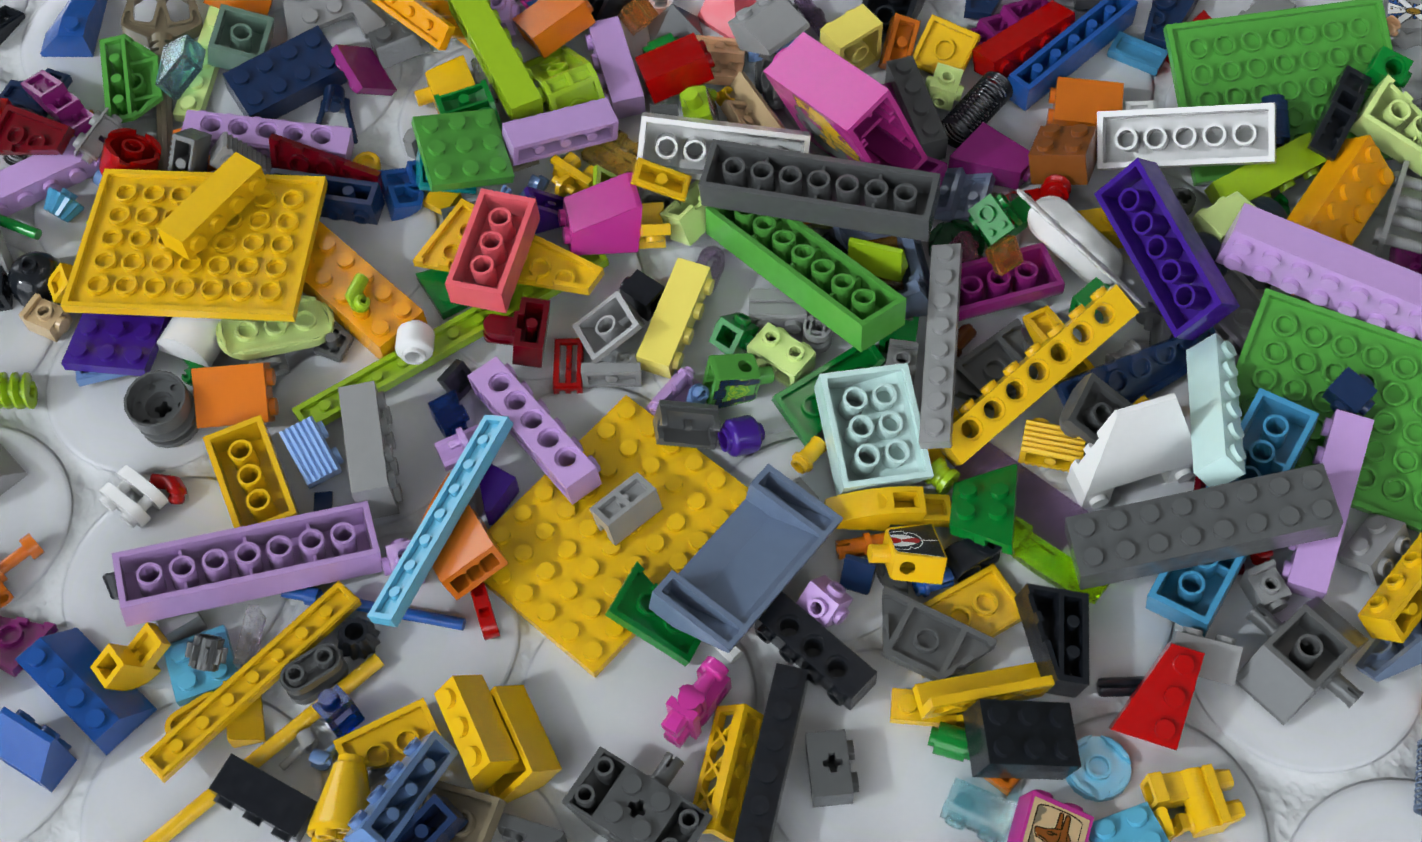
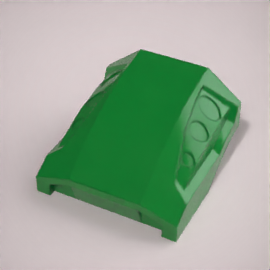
M486 79L481 80L479 84L445 95H434V100L440 114L494 108L500 130L502 131V122Z

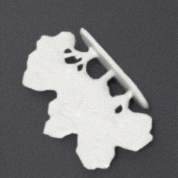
M1017 189V194L1031 206L1027 217L1028 227L1040 242H1043L1052 253L1087 284L1096 277L1109 285L1116 283L1135 303L1146 308L1134 291L1130 290L1119 279L1123 273L1124 260L1121 252L1114 244L1062 198L1046 196L1035 202L1022 189Z

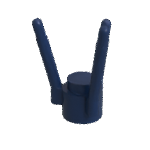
M338 84L325 86L316 124H322L325 112L336 113L344 108L348 127L352 128L354 144H357L358 139L350 109V99L345 97L344 88Z

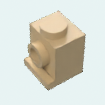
M37 293L33 295L19 313V317L29 331L55 342L68 331L73 321L70 314L64 312L60 305L43 299Z

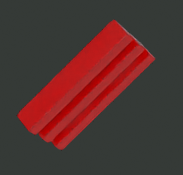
M579 338L555 339L553 366L554 394H560V391H565V394H571V391H577V394L583 393L581 363H584V345ZM573 345H577V374L575 383H572ZM561 346H566L565 383H560Z

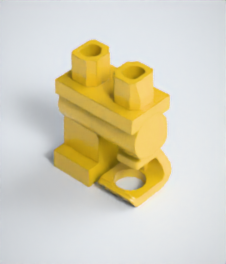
M1207 764L1201 767H1192L1164 774L1159 771L1148 773L1139 784L1145 802L1149 804L1170 842L1175 837L1183 835L1186 831H1190L1193 838L1212 833H1222L1229 825L1242 820L1246 815L1243 804L1239 799L1225 802L1222 792L1231 790L1234 787V780L1230 769L1214 770L1212 764ZM1184 806V813H1177L1174 818L1170 819L1168 809Z

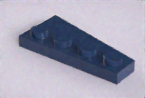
M1152 0L1144 41L1167 49L1163 28L1167 24L1186 22L1199 0Z

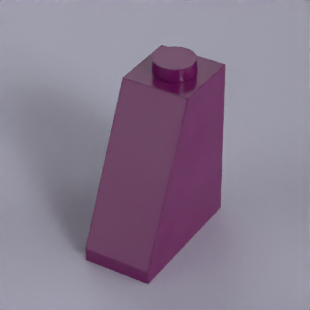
M984 122L949 157L948 168L963 167L966 174L993 173L996 179L994 185L1017 190L1025 182L1029 183L1031 181L1028 158L1030 151Z

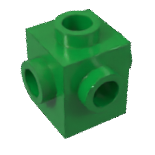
M740 312L720 316L708 342L719 348L724 354L747 353V345L756 336L759 327L751 323L752 319L749 316Z

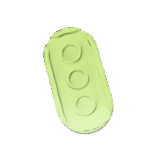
M302 295L295 322L222 319L216 326L217 343L225 354L238 360H254L317 347L326 342L325 336L328 333H333L334 313L326 303L316 300V297Z

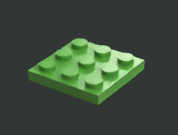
M494 108L412 117V128L431 192L513 183L515 175Z

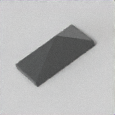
M674 4L667 7L647 26L650 41L668 33H672L674 37L678 36L679 38L691 33L703 35L699 17Z

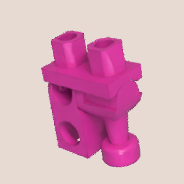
M707 656L696 671L697 681L693 685L686 684L679 688L678 700L671 695L666 702L668 715L661 723V727L665 730L663 735L667 741L678 748L682 747L689 736L697 740L702 733L701 727L706 724L717 706L720 705L732 688L731 678L727 676L728 668L712 656Z

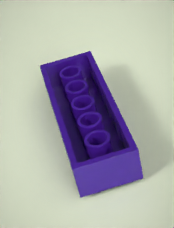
M1137 158L1094 193L1175 338L1195 340L1240 307L1156 162Z

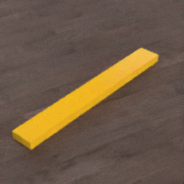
M337 581L141 756V761L165 783L280 679L282 669L288 663L318 645L362 605L361 600L344 584Z

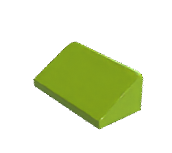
M850 237L848 240V256L876 277L897 282L903 279L908 267L903 249Z

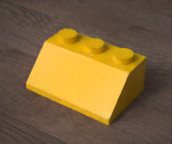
M453 675L434 695L475 791L484 793L514 766L520 758L483 675Z
M524 685L494 686L490 690L520 758L514 766L488 789L491 796L501 798L507 803L543 787L562 770Z

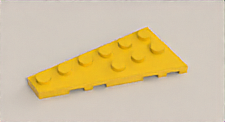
M462 198L459 200L413 259L415 267L445 272L450 271L474 204ZM534 235L517 284L590 295L604 276V268Z

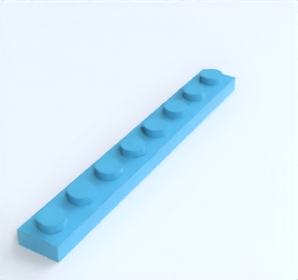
M484 415L369 611L367 617L373 623L398 627L514 425L508 416Z

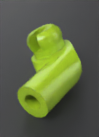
M360 273L354 276L345 294V298L353 311L363 313L369 309L370 305L369 297L366 298L363 293L369 279Z

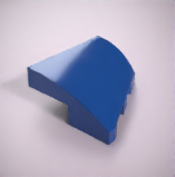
M416 160L407 161L406 168L379 170L382 175L383 196L391 221L401 220L418 212L422 207L425 190H419L416 184Z

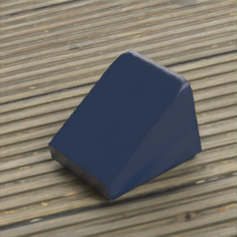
M846 554L840 584L847 590L868 595L875 578L877 563H869L868 559Z

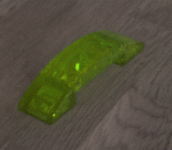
M1015 515L1013 554L1011 556L1056 588L1089 593V603L1095 604L1110 584L1080 590L1072 558L1034 534V526Z

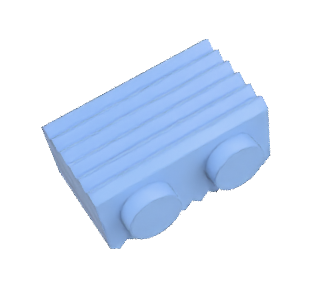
M309 416L307 419H303L279 432L309 489L342 473L339 465L344 463L336 446L331 449L325 439L329 437V433L322 421L316 423L314 418Z

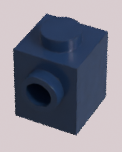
M1347 367L1326 389L1322 398L1331 404L1330 408L1333 412L1339 409L1356 415L1359 413L1364 417L1376 404L1372 398L1378 390L1374 388L1373 382L1363 374L1358 375L1350 367Z

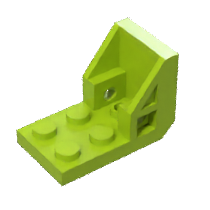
M566 45L560 47L545 59L540 55L523 62L524 67L531 69L535 86H540L546 99V102H543V107L546 112L605 98L598 75L591 62Z

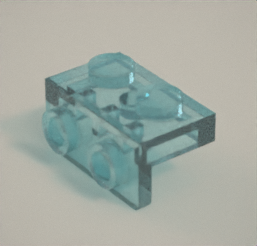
M956 777L949 795L943 804L940 817L944 818L945 822L955 829L964 830L966 828L977 833V837L984 842H1004L1012 824L1017 804Z

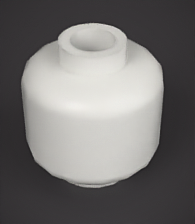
M411 320L401 324L396 333L395 351L397 356L411 365H419L431 358L435 340L433 328L420 320Z

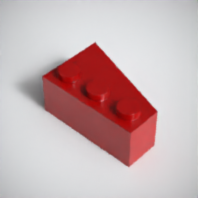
M1168 643L1117 717L1112 721L1109 729L1177 751L1205 653Z

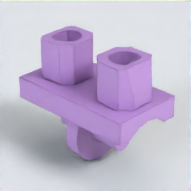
M478 425L464 431L459 427L455 429L456 434L434 443L446 472L453 470Z

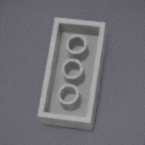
M375 381L338 387L351 495L355 503L368 501L372 519L400 514L398 502L403 501L401 486L397 484L396 476L399 475L398 462L396 457L393 456V449H396L393 432H390L389 424H392L390 407L386 404L384 391L378 392Z

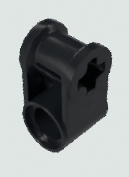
M967 538L957 541L944 550L947 556L946 566L950 568L954 578L959 583L990 564H996L1000 558L1002 547L990 542L983 547Z

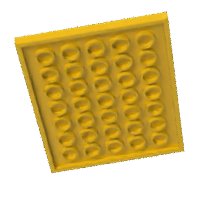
M104 169L60 306L67 313L295 322L328 186L326 176L264 174L268 183L264 190L245 206L244 210L237 214L220 233L207 243L202 251L198 252L191 260H188L164 245L156 227L214 172Z
M627 395L579 440L584 449L583 453L587 457L592 455L601 467L598 473L602 484L572 505L545 474L488 529L508 564L484 581L485 586L594 678L636 636L605 616L633 565L638 561L645 569L643 573L653 584L657 583L658 585L671 570L679 573L746 499L748 487L698 449L656 444L653 426L654 416ZM638 472L657 489L663 509L615 546L609 540L606 531L599 530L589 508Z

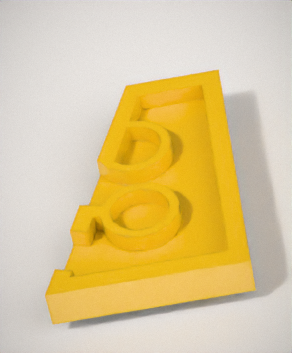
M423 697L334 740L333 743L339 755L350 753L363 756L367 770L391 767L398 760L401 762L406 756L403 753L404 748L415 737L420 740L434 730L440 736L441 734Z

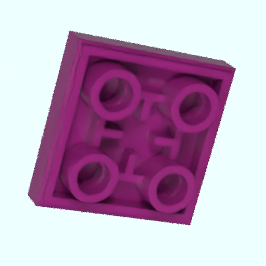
M336 44L331 49V53L336 59V66L344 72L349 80V87L355 93L392 96L397 91L371 48Z

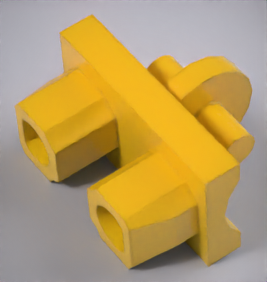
M569 152L563 158L554 155L550 159V163L554 165L551 182L556 185L554 189L556 195L565 197L568 194L572 195L593 186L594 166L589 165L581 172L578 170L582 166L581 160L574 153Z

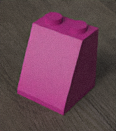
M626 172L564 197L563 209L558 210V222L560 227L564 226L562 229L563 243L568 244L570 252L576 255L638 252L643 206L637 186L630 184L633 172Z

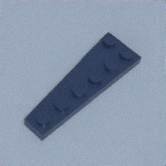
M1211 327L1195 340L1169 338L1061 380L1054 387L1063 406H1065L1073 388L1085 375L1093 372L1133 404L1141 396L1150 397L1187 374L1186 350L1213 335L1216 331L1214 327Z

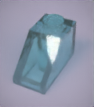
M188 34L163 46L155 85L173 100L179 99L202 70L206 50Z

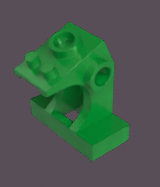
M992 192L968 210L970 214L968 219L976 230L981 231L980 234L988 248L995 252L1028 227L1027 217L1031 206L1020 196L1010 202L1002 192L999 194Z

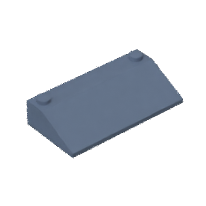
M768 463L750 483L746 499L679 573L671 570L652 591L649 609L672 627L730 653L838 527L843 517Z

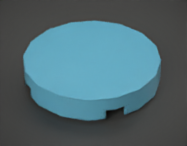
M1089 735L1077 740L1081 767L1066 777V781L1073 791L1084 799L1096 802L1109 801L1122 794L1131 780L1132 773L1130 757L1123 746L1112 738L1102 735L1100 737Z

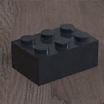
M979 699L963 712L972 777L1063 780L1081 767L1070 703Z

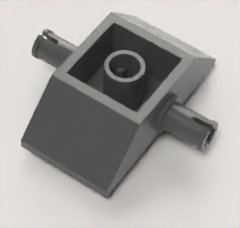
M1315 597L1306 602L1293 616L1283 622L1271 614L1261 603L1256 608L1254 607L1247 615L1246 619L1250 620L1264 632L1268 639L1237 673L1235 683L1283 726L1321 688H1328L1348 708L1363 695L1364 692L1360 691L1340 672L1342 671L1341 668L1369 639L1321 598Z
M600 746L562 800V803L594 832L607 839V842H697L713 818L712 815L668 788L680 768L684 765L683 761L677 756L672 759L673 754L666 752L665 757L651 776L644 774ZM636 811H644V816L638 814L633 818L632 814Z

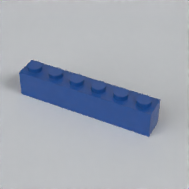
M1100 1L1009 74L1008 80L1013 89L1012 97L1009 100L1024 111L1028 110L1050 92V87H1056L1058 76L1068 77L1114 40L1119 31L1123 32L1131 26L1134 21L1138 1Z

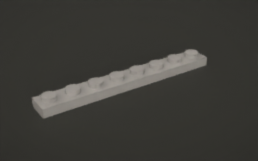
M961 243L932 245L919 445L921 449L952 448L963 252Z

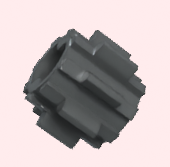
M195 634L193 642H187L184 657L189 658L188 666L200 671H218L220 663H226L228 648L223 647L225 639L210 634Z

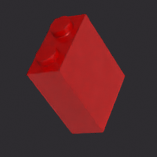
M694 33L635 57L654 104L675 96L688 87L698 86L715 79L711 70L715 67L712 56L708 52L704 40L698 41Z

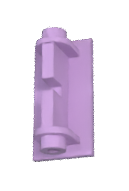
M689 366L680 368L645 407V410L655 416L660 399L686 402L689 389L694 384H702L693 378L694 370Z

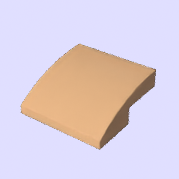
M696 35L698 41L704 40L715 64V67L711 69L715 79L703 84L730 86L738 72L744 71L747 51L740 50L735 38Z

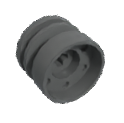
M162 370L147 372L136 378L128 387L124 397V410L130 421L155 446L162 448L178 447L191 440L198 432L194 396L182 380L172 372Z

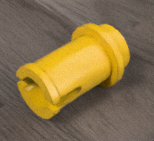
M813 436L800 452H795L792 455V467L801 474L810 472L813 469L812 464L827 450L825 441L818 436Z

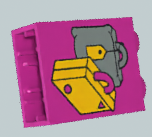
M802 32L788 47L780 50L775 55L772 63L763 71L801 131H808L811 135L810 141L831 157L917 170L928 159L890 90L805 32Z

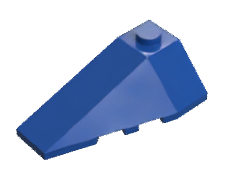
M69 0L46 32L40 52L41 56L93 57L108 0Z

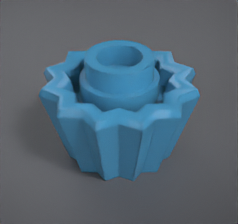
M51 187L48 188L44 209L68 223L84 210V206L76 202L78 196L67 189L62 188L59 192Z

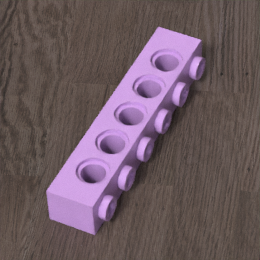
M187 110L181 129L182 131L193 128L211 134L210 150L222 133L228 132V135L232 134L233 138L237 137L238 141L242 140L243 144L247 143V146H252V149H257V152H261L267 158H270L269 137L272 133L350 161L354 148L352 128L266 119L257 116H240L231 113H213L204 110Z
M494 357L467 375L474 393L493 415L508 416L514 424L509 432L511 436L572 505L602 484L598 473L601 467L592 455L587 457L583 453L584 449L575 436L570 438L566 434L565 426L557 417L555 419L551 418L546 404L541 399L536 401L533 398L534 394L525 381L520 383L516 379L518 378L517 374L510 364L504 365L497 357Z

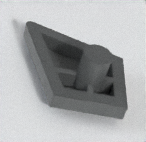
M334 322L333 333H328L325 336L326 342L314 347V353L341 363L354 338Z

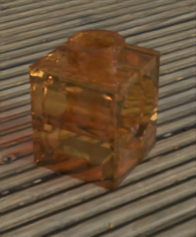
M632 0L618 13L619 18L633 36L648 26L659 15L649 0Z

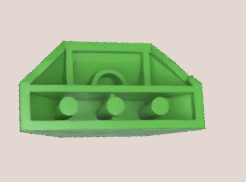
M126 34L99 40L105 108H109L107 115L110 117L113 114L119 116L123 120L122 123L135 121L164 100L159 57Z

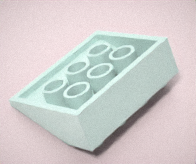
M908 363L819 374L814 391L836 495L872 488L906 486L934 477L928 449H921L919 445L920 414Z

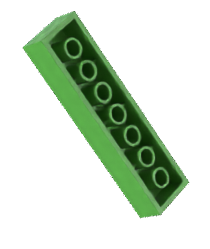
M705 207L707 235L858 351L866 350L905 325L907 298L803 222Z

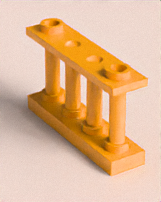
M371 0L438 50L445 51L451 38H456L471 49L449 10L448 0Z

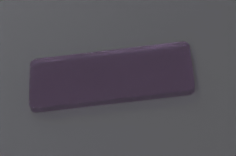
M990 442L984 445L964 464L954 468L961 473L957 481L959 482L1002 467L1017 464L1018 481L1015 525L1054 553L1062 552L1068 545L1065 535V517L1089 513Z

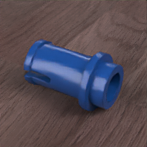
M945 567L942 584L912 582V587L918 597L923 596L925 598L929 597L931 592L954 586V581H952L954 577L950 568Z

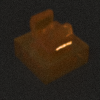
M1008 234L984 251L988 263L992 264L997 275L1003 276L1024 262L1016 236Z

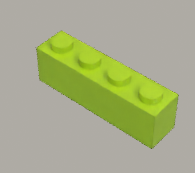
M1308 132L1277 148L1276 164L1244 165L1213 181L1204 192L1212 205L1220 197H1227L1236 191L1249 201L1261 196L1272 198V192L1279 189L1280 193L1291 189L1296 185L1295 181L1303 177L1306 181L1316 176L1320 171L1319 167L1327 160L1325 157L1307 148L1312 136Z

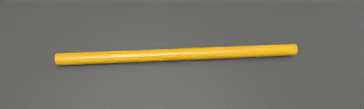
M375 653L247 756L244 761L260 768L293 741L300 731L309 728L384 666L383 662ZM207 789L143 842H169L216 804L213 801L216 795Z

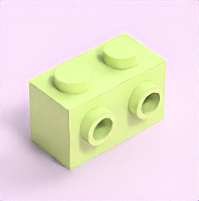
M769 322L747 345V353L755 355L758 367L771 365L774 379L786 387L810 374L815 368L816 352L809 344L799 342L791 337L784 328L776 327Z

